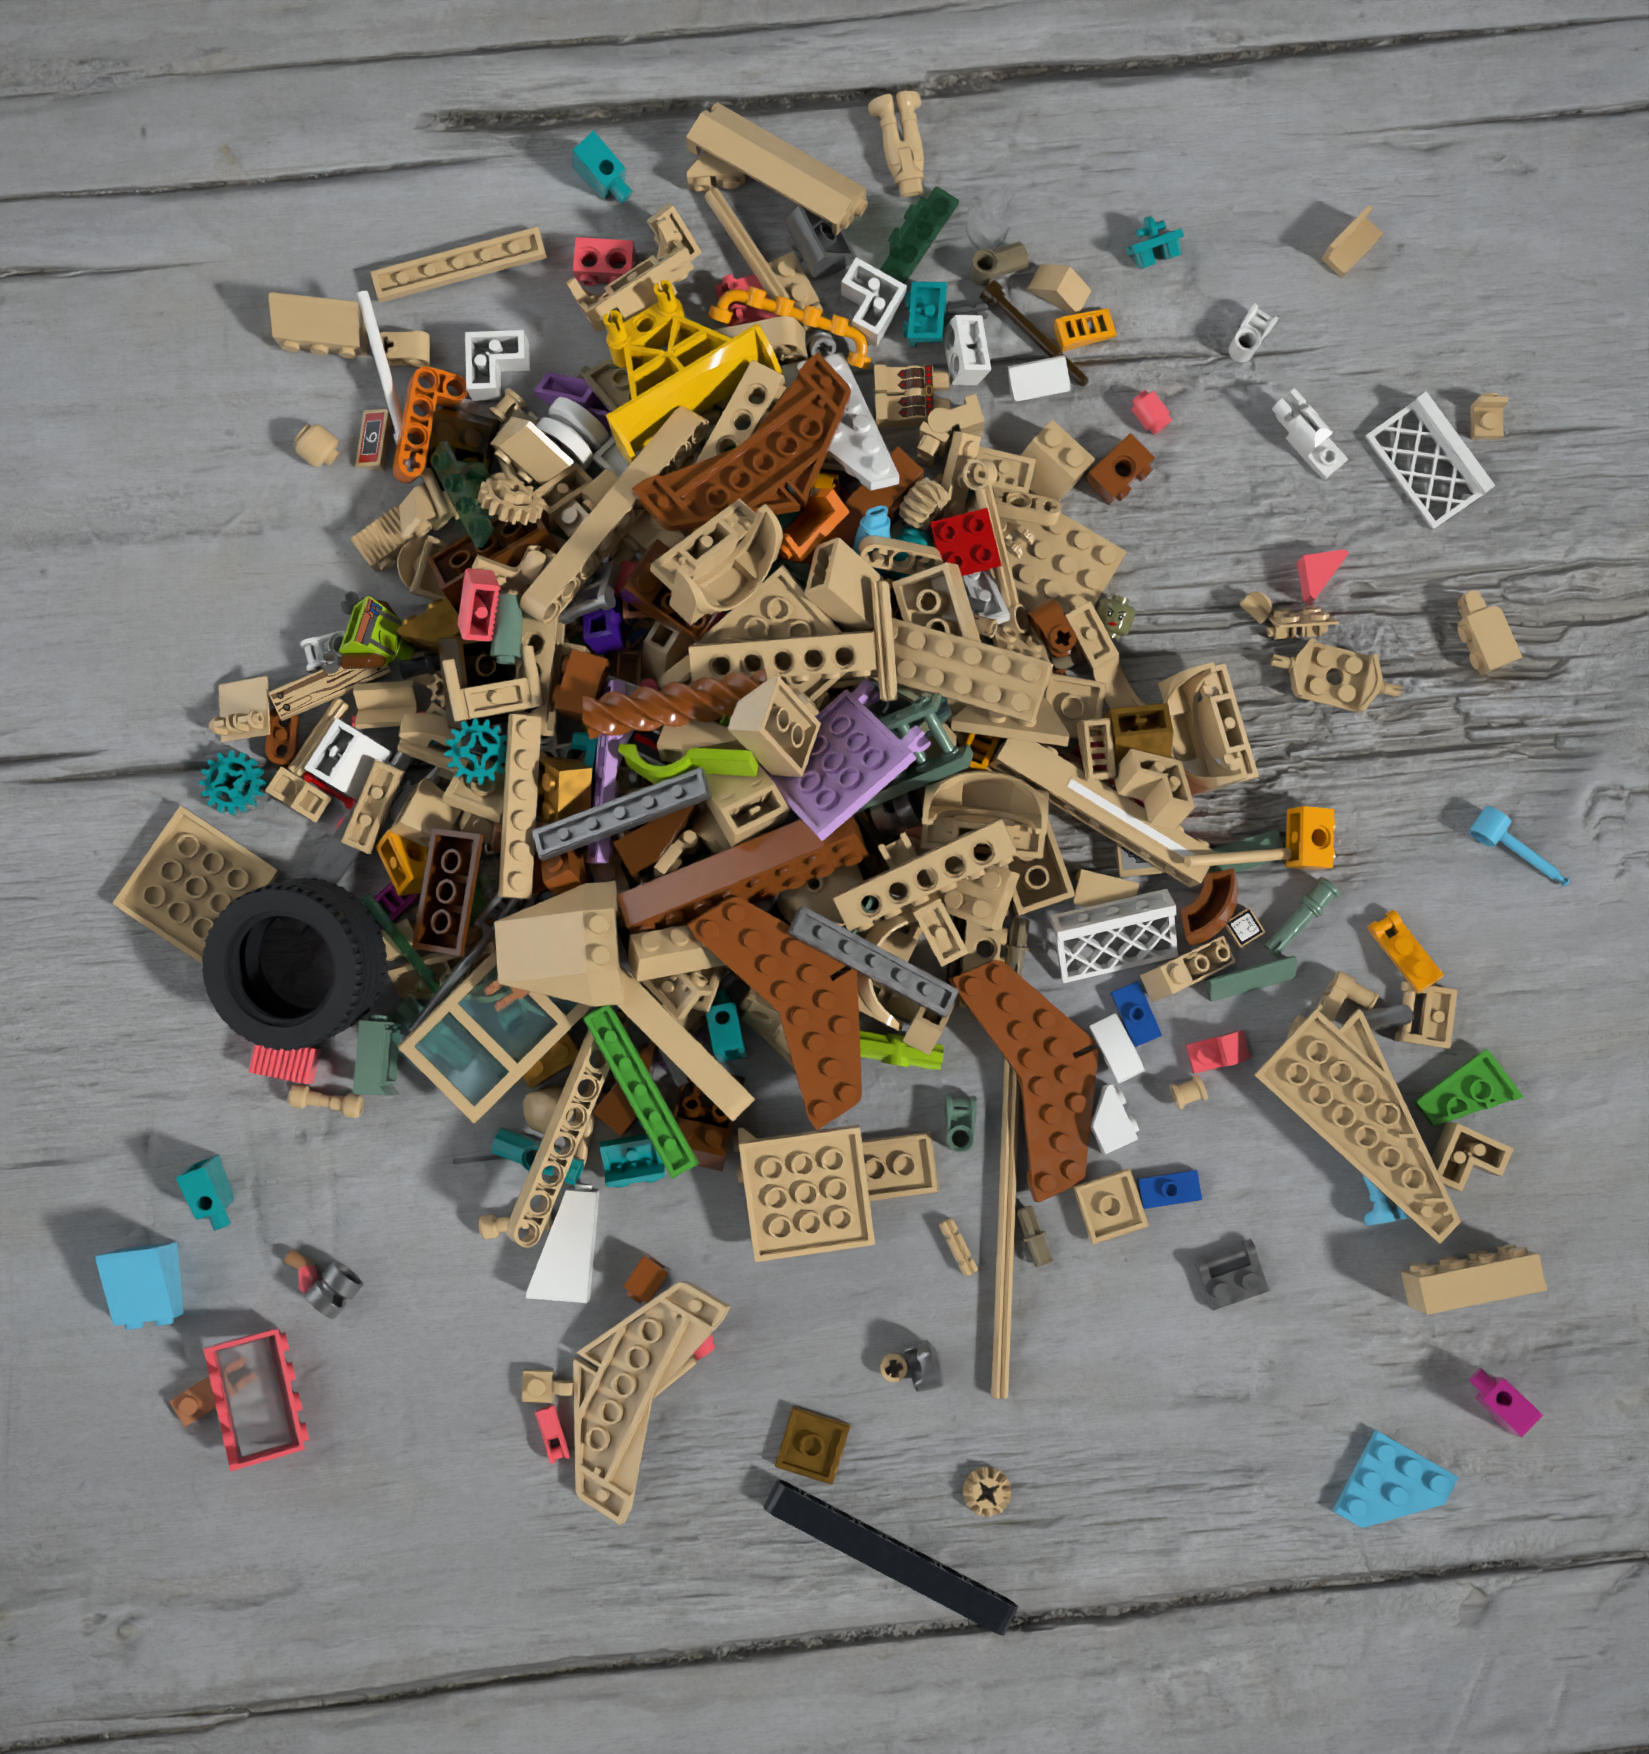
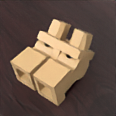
M976 394L965 397L964 405L950 410L940 407L930 412L928 423L923 421L919 429L916 460L932 467L938 455L944 458L948 451V445L952 441L954 431L979 436L982 439L985 420Z

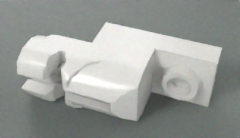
M1294 388L1285 399L1279 400L1272 410L1278 421L1289 432L1286 440L1321 479L1325 481L1345 464L1348 458L1329 438L1333 431Z

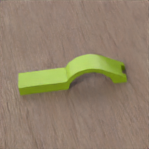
M619 744L618 752L626 760V765L653 784L700 767L705 770L706 774L756 777L758 771V764L752 751L690 748L687 754L676 763L666 766H652L644 762L643 757H639L636 745Z

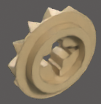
M980 1467L967 1476L963 1485V1497L967 1507L976 1515L990 1518L993 1515L1002 1513L1006 1506L1010 1504L1012 1492L1010 1482L1000 1470L994 1467ZM980 1482L988 1488L995 1487V1490L992 1492L995 1502H992L987 1497H979L983 1493Z

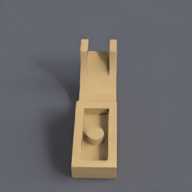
M1089 601L1065 614L1067 621L1075 631L1076 642L1091 668L1094 681L1107 683L1104 701L1108 708L1146 705L1139 699L1128 683L1120 665L1119 653L1092 602Z
M905 831L899 834L900 839L886 846L883 843L877 845L890 869L918 856ZM925 869L918 873V880L922 884L929 885L932 883ZM898 882L905 896L907 888L903 883ZM937 891L928 895L930 898L928 901L913 907L912 903H909V906L941 967L969 952Z

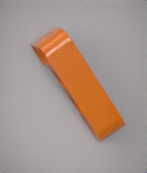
M423 366L418 368L408 383L393 463V474L399 482L405 484L412 483L423 472L435 407L439 405L454 408L464 400L468 391L466 390V380L462 376L433 367ZM418 378L426 379L430 384V388L421 387L418 383ZM447 386L454 387L458 391L459 396L454 397L450 395L447 391ZM413 406L421 407L425 412V416L420 417L416 415L413 411ZM407 434L416 435L420 440V444H412L408 440ZM410 456H413L410 461L412 472H408L407 466L404 465Z

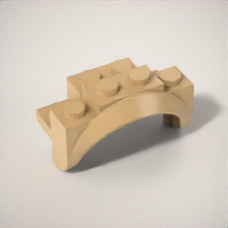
M665 217L656 223L660 239L657 257L655 258L652 255L605 286L606 293L595 294L583 289L575 277L565 282L596 332L607 330L603 317L607 313L611 321L609 311H619L623 321L626 322L658 302L654 293V285L656 283L659 284L660 290H662L661 280H668L671 283L679 282L685 279L689 272L694 269L688 250L678 240ZM673 286L674 295H677L678 292Z
M739 498L651 563L650 571L672 591L669 605L692 625L705 614L712 615L713 613L736 608L756 592L766 578L772 563L777 559L783 540L782 527L775 514L766 504L757 509V513H755ZM743 538V540H742V541L740 542V544L737 546V542H738L740 539Z
M1214 662L1196 666L1158 683L1163 703H1168L1174 731L1171 759L1182 761L1192 796L1216 791L1228 785L1259 777L1225 663L1215 665ZM1201 691L1203 700L1198 702L1199 692ZM1221 759L1223 767L1220 764H1218L1215 760Z
M968 771L927 784L923 806L921 848H936L1001 817L1017 850V854L1013 856L1043 859L1049 808L1048 791L1036 790L1016 777L992 771ZM979 843L974 847L973 852L991 854V848L986 843Z
M909 904L901 907L902 912L890 919H875L874 925L864 930L861 937L908 962L922 933V929ZM905 928L909 930V933L906 935L898 930ZM857 972L859 1012L900 1032L905 1022L897 1019L885 1010V1006L893 991ZM873 986L880 989L878 994L874 992Z

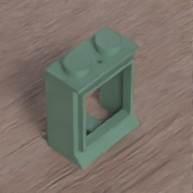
M369 1015L368 1021L359 1020L353 1094L400 1095L393 1084L397 1083L399 1048L397 1046L400 1044L401 1030H397V1027L402 1026V1024L393 1022V1016Z

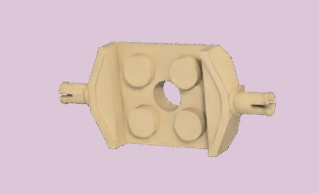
M1311 638L1295 657L1288 658L1274 653L1271 659L1273 661H1271L1270 666L1288 669L1287 673H1290L1291 689L1297 698L1362 713L1374 698L1381 693L1399 698L1401 694V685L1387 683L1382 680L1378 654L1373 653L1369 656L1315 642V638ZM1329 670L1339 673L1341 680L1338 685H1332L1327 681L1326 674Z

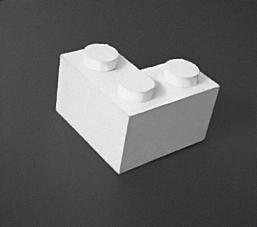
M856 257L841 282V295L861 306L852 320V327L861 331L866 337L867 342L877 347L905 300L907 285Z
M524 330L465 332L466 390L472 401L501 400V372L530 371L529 341Z

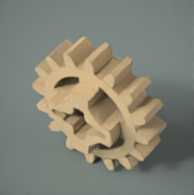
M496 476L495 480L487 478L486 482H482L478 494V502L482 503L481 508L489 509V515H498L499 520L505 522L510 520L512 524L520 521L523 525H527L528 521L536 523V520L541 518L545 500L540 498V492H533L534 487L524 486L523 481L512 480L510 477L507 480H503L499 476Z

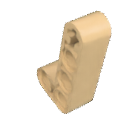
M780 316L714 330L734 338L758 323L776 357L782 362L791 364L808 359L806 331L795 318L790 316Z

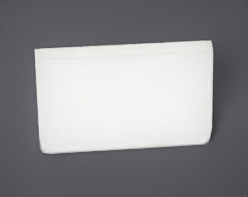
M1065 355L1008 366L1010 394L1015 402L1071 390Z

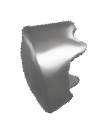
M928 1339L904 1351V1353L910 1354L908 1366L916 1392L932 1390L943 1386L940 1358Z

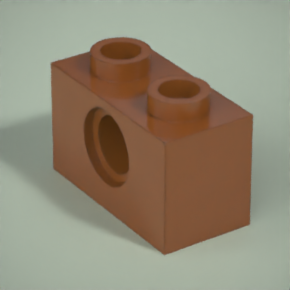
M1130 433L1088 473L1085 481L1108 505L1115 499L1120 502L1131 492L1132 488L1130 485L1136 479L1142 482L1152 472L1153 469L1150 466L1155 457ZM1115 467H1125L1128 470L1129 475H1118L1115 471Z

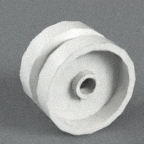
M558 397L548 409L550 418L544 417L540 419L536 427L573 460L571 465L577 462L585 471L593 461L592 451L597 452L609 440V434L599 420L585 408L568 398Z

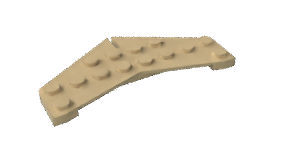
M688 1281L676 1283L576 1352L599 1368L594 1367L580 1357L573 1358L576 1494L583 1502L619 1525L626 1522L632 1509L652 1399L722 1323L731 1307L729 1304Z

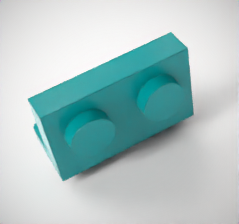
M647 1134L600 1142L606 1187L622 1188L631 1183L643 1181L652 1183L666 1176V1167Z

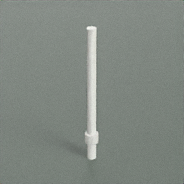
M368 291L357 292L356 295L396 433L393 434L397 446L402 411ZM407 434L408 440L413 443L411 434ZM410 456L404 464L407 466V469L410 468V461L413 456Z

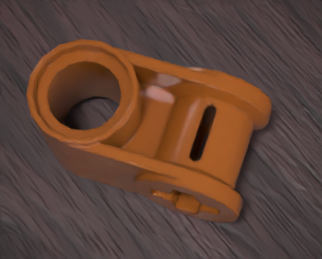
M1054 598L1027 613L1031 626L1041 637L1053 656L1063 658L1072 652L1076 643V634ZM1059 637L1061 640L1067 639L1066 646L1062 643L1057 645V638Z

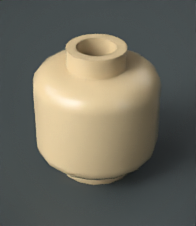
M307 424L294 439V442L297 444L295 448L296 453L315 468L322 466L324 463L329 467L340 454L336 451L339 443L337 437L321 424H314L312 426Z

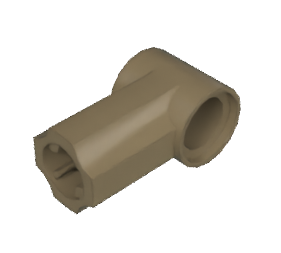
M1019 241L994 250L981 249L977 251L970 267V279L976 285L985 286L990 284L994 278L1028 268V253L1025 245ZM978 265H986L989 267V270H982Z

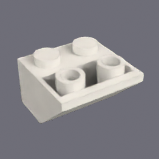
M336 718L304 769L358 800L375 759L387 763L390 762L394 753Z

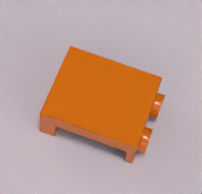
M812 489L805 507L802 505L804 510L783 530V540L777 559L803 561L849 514V510L834 489Z

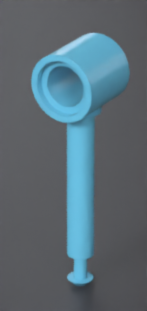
M1484 807L1468 831L1474 839L1489 847H1495L1500 841L1552 880L1556 878L1562 883L1561 886L1569 884V877L1565 878L1560 875L1559 869L1507 832L1508 826L1511 824V820L1507 815L1496 808Z

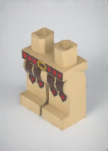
M874 365L876 423L878 428L922 425L923 421L928 423V416L935 408L943 407L950 410V398L934 399V391L949 390V372L933 371V365H924V367H886V365Z

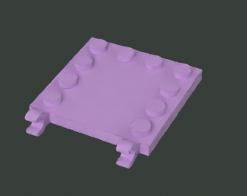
M868 679L861 682L852 693L846 689L815 716L821 725L803 777L771 775L760 764V767L775 783L785 802L821 841L826 839L917 759L913 754L914 752H922L931 744L918 726L912 727L899 740L864 706L872 705L880 699V694L874 689L875 686Z

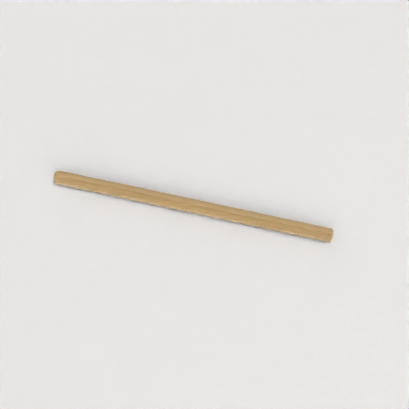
M1005 1058L991 1395L996 1399H1006L1008 1397L1020 1099L1019 1081L1015 1071Z

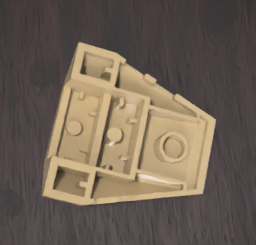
M616 882L583 884L494 922L498 984L592 1007L625 1004L623 975L619 968L616 912H618Z

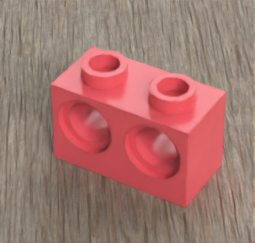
M575 237L573 273L577 282L585 286H596L597 283L610 284L635 267L636 250L634 241ZM588 260L597 261L592 267L584 266V263ZM618 261L626 263L625 266L620 269H615L612 267L613 264Z

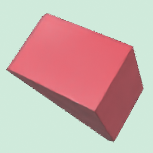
M1342 549L1303 555L1296 562L1303 602L1309 606L1317 598L1349 554L1348 551Z

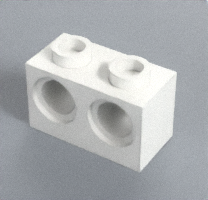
M955 315L944 328V346L951 385H978L991 371L982 315Z

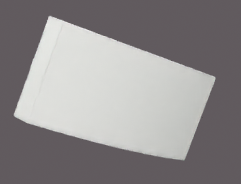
M1116 1013L1089 1026L1092 1036L1104 1055V1061L1118 1084L1145 1071Z

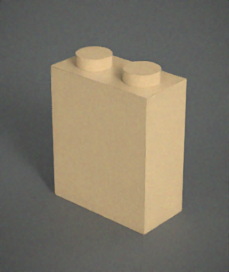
M838 537L819 544L815 548L804 595L846 632H859L874 627L871 584L875 581H883L884 578Z

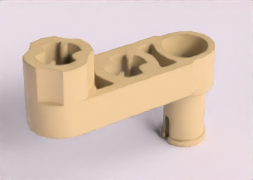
M1339 970L1332 978L1316 1009L1333 1022L1346 998L1371 1010L1377 1002L1379 994L1356 983L1355 978ZM1299 1014L1289 1027L1287 1038L1301 1025L1306 1017Z

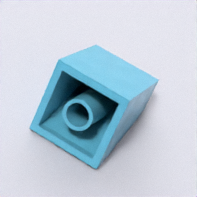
M177 1242L117 1249L96 1255V1264L113 1326L125 1325V1330L142 1328L144 1327V1322L155 1321V1326L174 1323V1318L184 1314Z

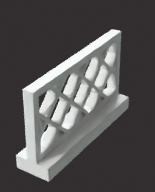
M1427 391L1365 436L1368 443L1432 530L1485 495L1495 486ZM1411 411L1419 420L1417 431L1401 428L1402 418ZM1398 421L1397 428L1390 427L1392 424ZM1422 426H1424L1427 432L1422 431ZM1383 431L1394 432L1393 448L1382 447L1375 439V436ZM1400 433L1416 436L1414 451L1397 449ZM1420 437L1432 438L1435 441L1436 448L1434 454L1418 452ZM1439 450H1441L1444 455H1439ZM1386 452L1392 453L1391 459L1386 454ZM1396 454L1413 456L1410 471L1397 469L1394 465ZM1417 457L1433 459L1431 475L1414 472ZM1438 460L1451 463L1453 466L1452 477L1435 475ZM1458 473L1462 479L1456 478V474ZM1403 476H1409L1408 482ZM1413 477L1430 479L1427 495L1417 494L1411 488ZM1434 480L1450 482L1448 498L1431 496ZM1455 483L1467 485L1473 495L1466 500L1452 499ZM1420 499L1426 500L1425 506ZM1430 500L1447 503L1445 515L1436 521L1428 511ZM1451 504H1458L1455 508L1450 510Z
M1168 889L1051 915L1062 982L1067 983L1178 957L1174 915H1177L1176 904ZM1167 918V921L1160 929L1150 925L1156 919ZM1138 925L1131 936L1121 932L1126 926ZM1145 930H1148L1155 935L1145 945L1137 939ZM1110 932L1101 943L1092 938L1096 933ZM1116 937L1125 941L1118 951L1108 947ZM1161 938L1169 942V949L1160 951L1153 949ZM1069 939H1081L1073 949L1064 946L1063 941ZM1087 943L1096 947L1088 958L1079 954ZM1132 945L1141 949L1134 957L1128 958L1124 956ZM1103 952L1112 956L1107 963L1098 964L1095 962ZM1074 958L1083 963L1078 970L1067 972V967Z

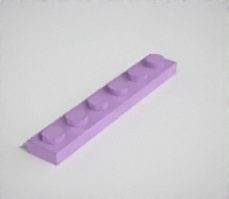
M612 680L603 683L602 696L611 691H618L627 695V691L624 690L625 682ZM602 734L598 737L592 808L612 801L618 795L619 782L616 780L617 768H619L622 760V755L618 752L620 738L623 735L610 736ZM611 836L588 844L586 863H608L613 853Z

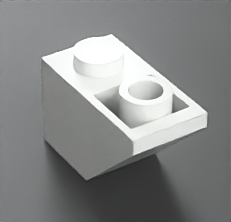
M1106 1084L1102 1087L1091 1118L1090 1129L1103 1154H1108L1138 1140L1135 1133L1139 1131L1136 1120L1132 1114L1127 1116L1123 1107L1126 1099L1119 1087L1114 1088L1113 1084Z

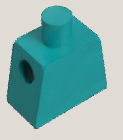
M593 130L572 150L573 169L603 199L613 194L622 204L633 194V190L624 182L626 168Z
M718 989L709 1013L706 1012L713 1053L718 1062L747 1057L736 1003H730L727 989ZM724 1018L729 1019L726 1024L719 1023Z
M219 1154L190 1165L176 1177L177 1183L196 1220L208 1216L214 1231L231 1224L226 1208L234 1201V1196Z

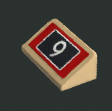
M388 409L364 410L355 463L356 468L385 472L392 419Z

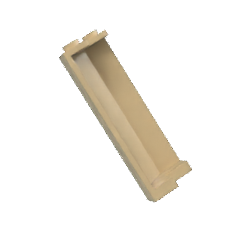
M718 102L712 106L711 113L707 110L700 113L686 136L687 149L691 153L698 156L702 149L831 223L832 233L838 235L842 228L847 229L856 216L861 217L868 205L865 187Z

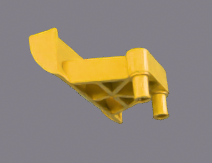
M668 280L660 281L662 290H660L658 283L654 285V293L658 302L623 323L621 313L616 310L609 311L611 321L607 313L604 315L603 322L608 332L606 342L614 364L621 368L627 367L632 399L607 414L606 417L618 451L629 465L636 458L634 453L649 443L678 407L685 406L699 414L734 393L752 360L782 374L777 357L758 323L734 338H730L685 318L682 304L675 298L673 285ZM668 344L667 352L660 350V348Z

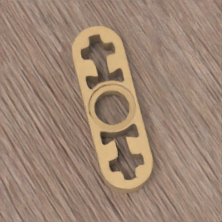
M992 486L1000 517L1051 526L1058 522L1061 504L1057 500ZM976 499V500H975V507L977 508V510H979L978 503H977V499ZM1012 504H1018V505H1021V506H1023V507H1017V506H1014V505H1012Z
M875 535L865 537L858 546L860 557L874 568L913 575L943 564L940 552L930 546ZM899 552H907L909 554L904 561L897 562L893 560V557Z

